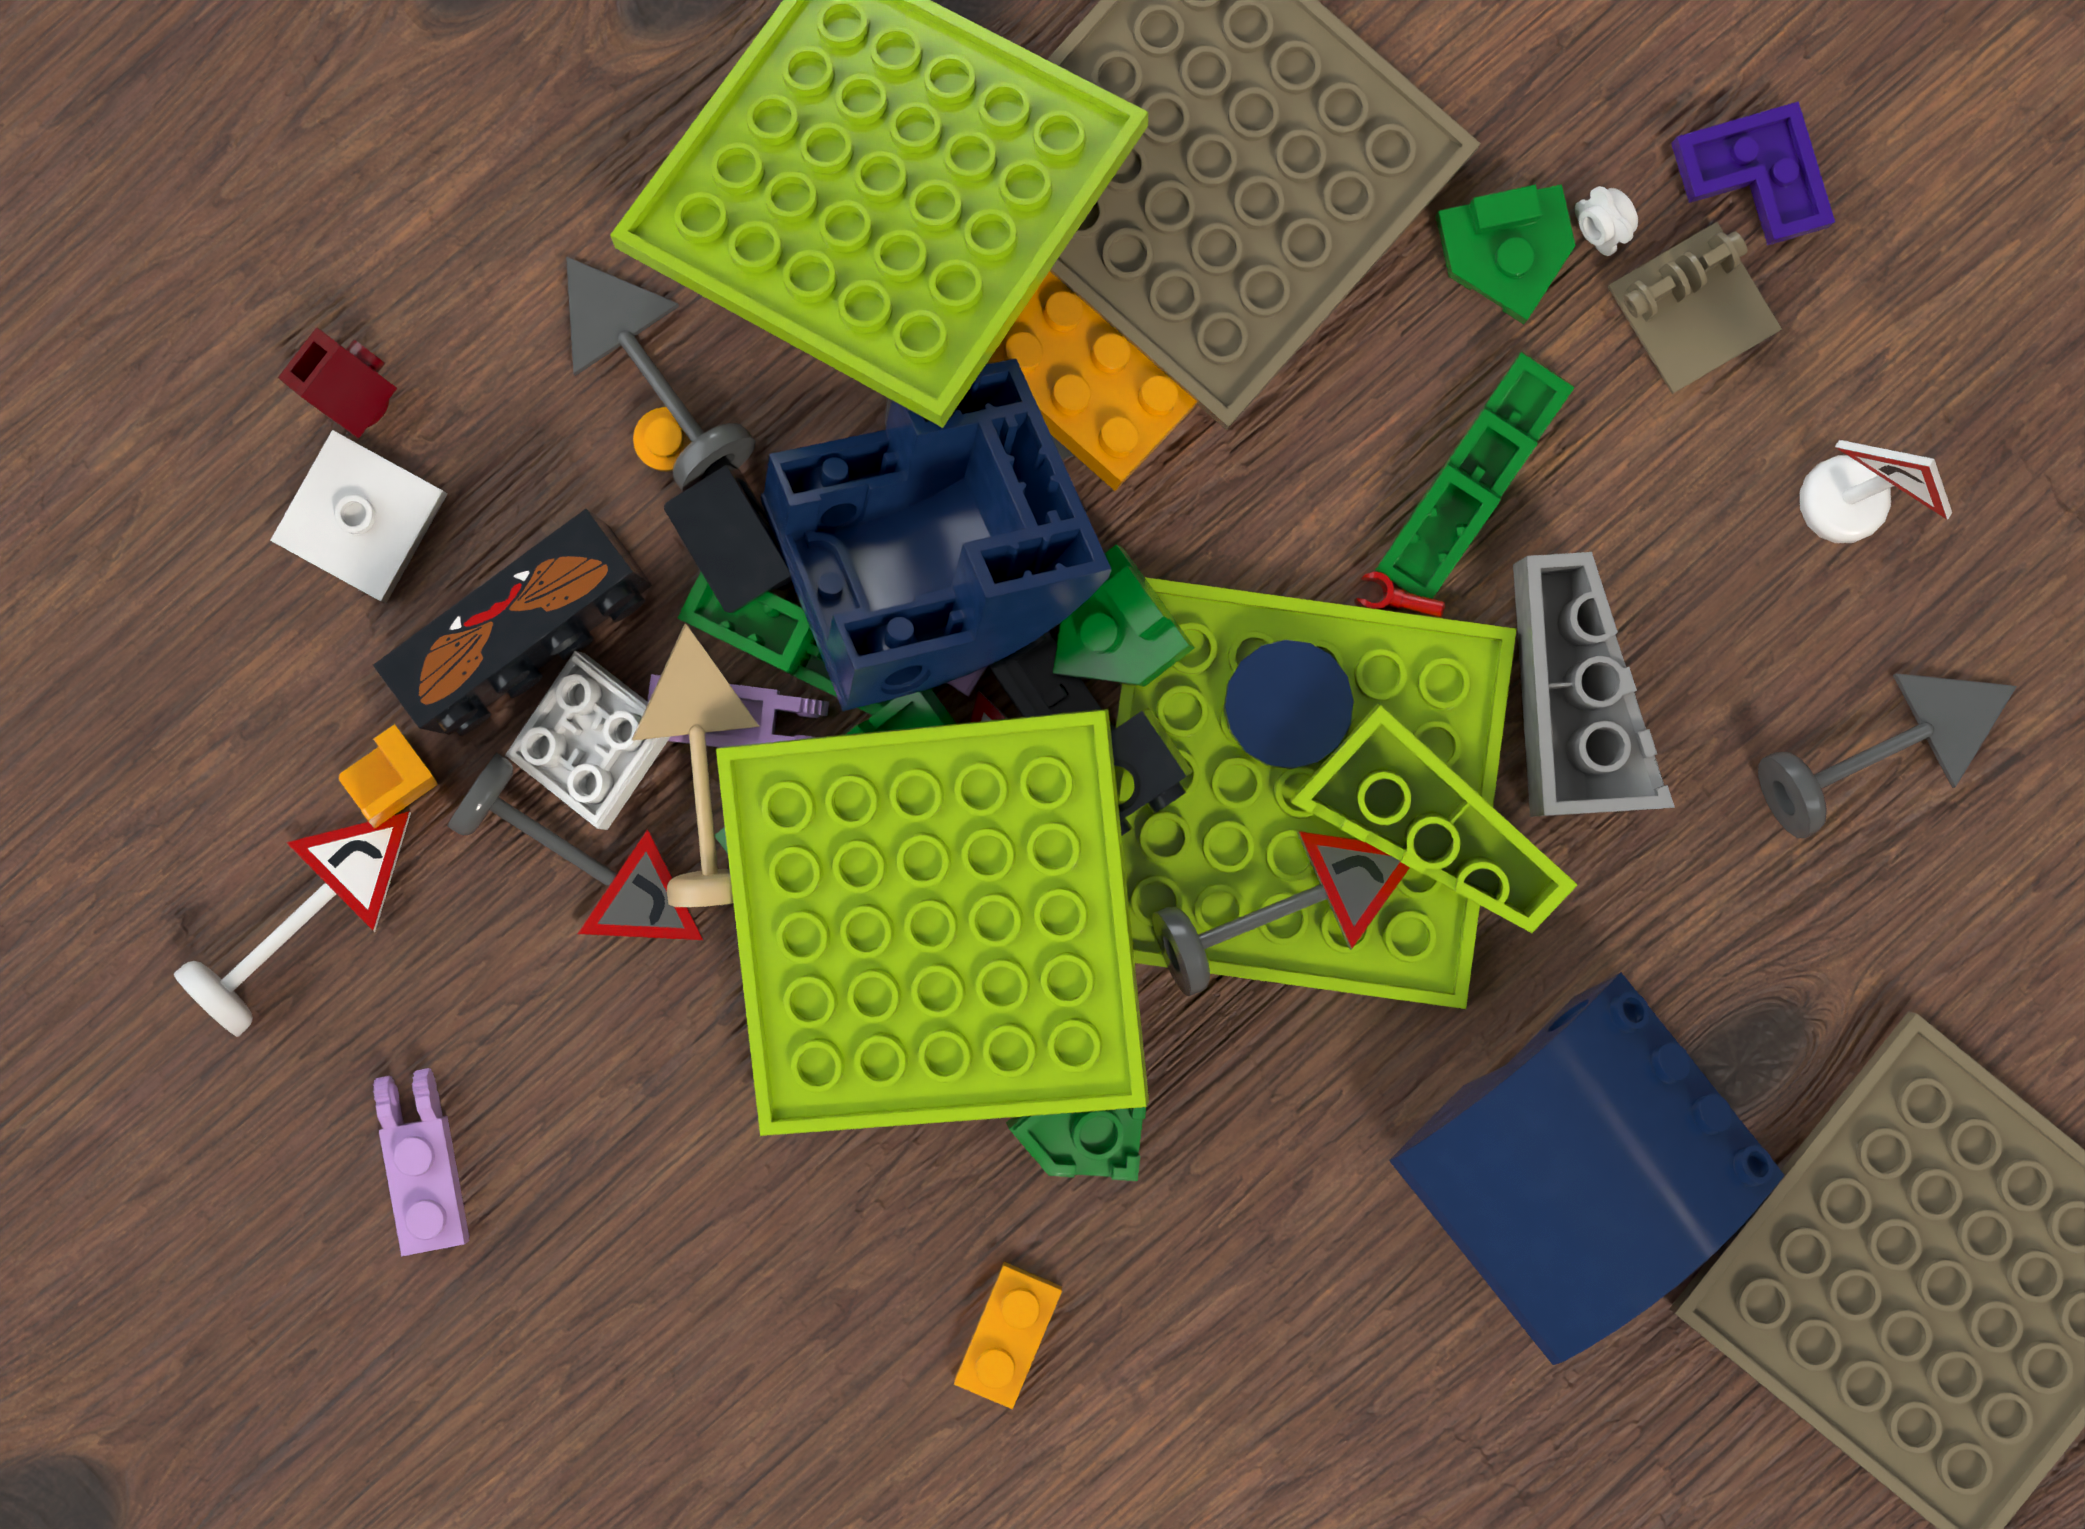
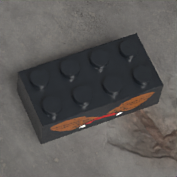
M584 509L377 661L373 666L419 729L447 735L456 731L459 736H463L476 729L491 716V712L487 707L504 694L508 693L511 698H515L538 683L543 677L538 669L557 655L562 660H567L574 651L580 652L594 640L590 631L609 617L616 623L635 612L645 602L641 594L650 588L652 584L609 525L588 509Z

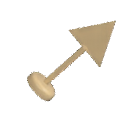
M684 624L632 740L689 735L702 871L690 872L672 878L667 885L668 905L706 907L733 903L730 869H718L705 733L760 726L687 624Z

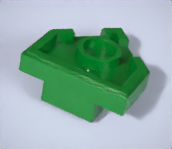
M1535 184L1475 197L1468 205L1440 210L1435 216L1448 276L1468 290L1473 289L1503 308V312L1523 325L1529 319L1576 246L1562 184L1538 190Z
M1116 544L1105 553L1111 567L1108 579L1088 600L1060 624L1053 673L1061 676L1088 678L1145 687L1195 647L1124 548Z
M1146 1107L1012 1117L1006 1122L1009 1130L1048 1176L1075 1177V1175L1111 1177L1112 1180L1138 1181L1141 1157L1139 1147Z

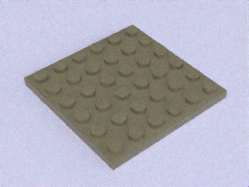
M1100 0L1047 60L1148 111V127L1063 250L1050 272L1195 399L1197 405L1227 431L1471 158L1481 143L1318 0Z
M1908 1012L1781 1169L1785 1175L1746 1222L1709 1258L1669 1309L1937 1529H2004L2085 1427V1150L1917 1013Z

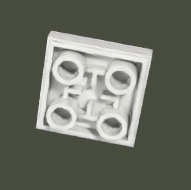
M574 651L505 755L597 829L608 830L670 737L633 741L632 737L648 702L588 655Z

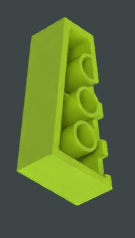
M1379 703L1291 797V803L1326 820L1342 831L1385 852L1421 874H1425L1444 884L1462 896L1530 933H1533L1577 886L1567 874Z

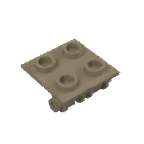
M1718 222L1608 285L1609 290L1672 394L1782 330L1740 260V257L1747 253V246L1743 238L1736 231L1726 235Z

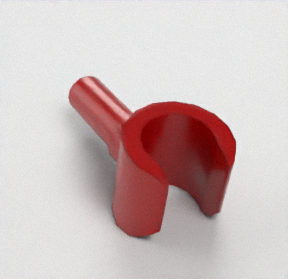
M1371 572L1360 578L1367 582L1379 584L1383 590V598L1378 603H1371L1366 599L1356 598L1354 603L1357 607L1381 610L1388 605L1437 617H1442L1445 602L1394 588L1390 578L1381 572Z

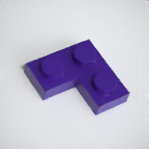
M1799 101L1680 135L1671 143L1689 203L1750 186L1767 246L1827 229L1835 223Z

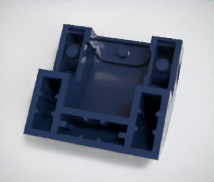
M1017 359L986 364L943 428L891 400L885 430L769 454L764 493H761L760 500L781 554L789 569L791 580L843 711L928 690L967 676L1007 657L1035 641L1065 620L1100 588L1111 572L1108 560Z
M1622 972L1574 996L1507 1065L1463 1085L1389 1160L1552 1365L1570 1359L1617 1331L1678 1286L1707 1261L1746 1222L1785 1176L1772 1160L1769 1153L1759 1144L1730 1108L1728 1102L1713 1087L1689 1057L1686 1050L1680 1046Z

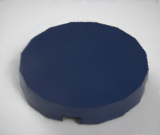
M1282 640L1260 646L1239 663L1227 683L1223 709L1229 733L1245 753L1266 766L1294 769L1317 763L1339 746L1351 724L1354 699L1348 676L1333 656L1311 643Z

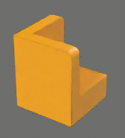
M395 724L373 739L379 747L339 774V781L374 828H377L438 785L433 775Z

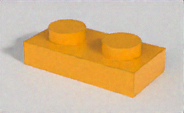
M1003 1262L954 1379V1385L1013 1410L1062 1293V1286Z

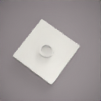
M332 430L270 541L375 599L387 603L444 502L447 493Z

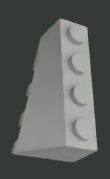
M1592 552L1533 555L1519 560L1513 564L1530 817L1675 808L1668 785H1664L1655 758L1657 751L1650 730L1646 729L1634 693L1637 689L1630 667L1625 665L1615 635L1618 631Z

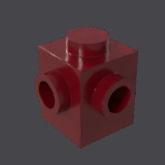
M317 327L278 376L283 383L301 398L358 439L367 427L376 424L384 416L389 405V399L397 390V387L378 373L384 366V361L354 339L345 349Z

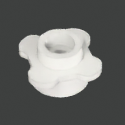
M1598 186L1591 190V198L1588 201L1583 199L1576 203L1575 214L1584 237L1591 244L1595 245L1600 253L1610 256L1617 251V244L1619 242L1625 244L1633 238V233L1638 226V216L1633 203L1622 191L1615 188L1606 189Z

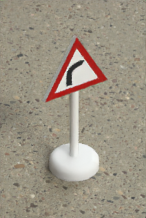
M1839 440L1835 448L1846 455H1837L1817 464L1805 477L1800 490V510L1807 526L1819 537L1833 543H1854L1871 536L1886 520L1891 507L1890 488L1896 486L1947 520L1952 514L1934 459Z
M411 812L394 815L377 828H374L369 822L286 842L325 883L223 979L201 962L191 961L184 964L174 973L176 980L220 1025L236 1037L240 1036L251 1025L253 1017L247 1005L234 990L336 894L374 932L376 931Z

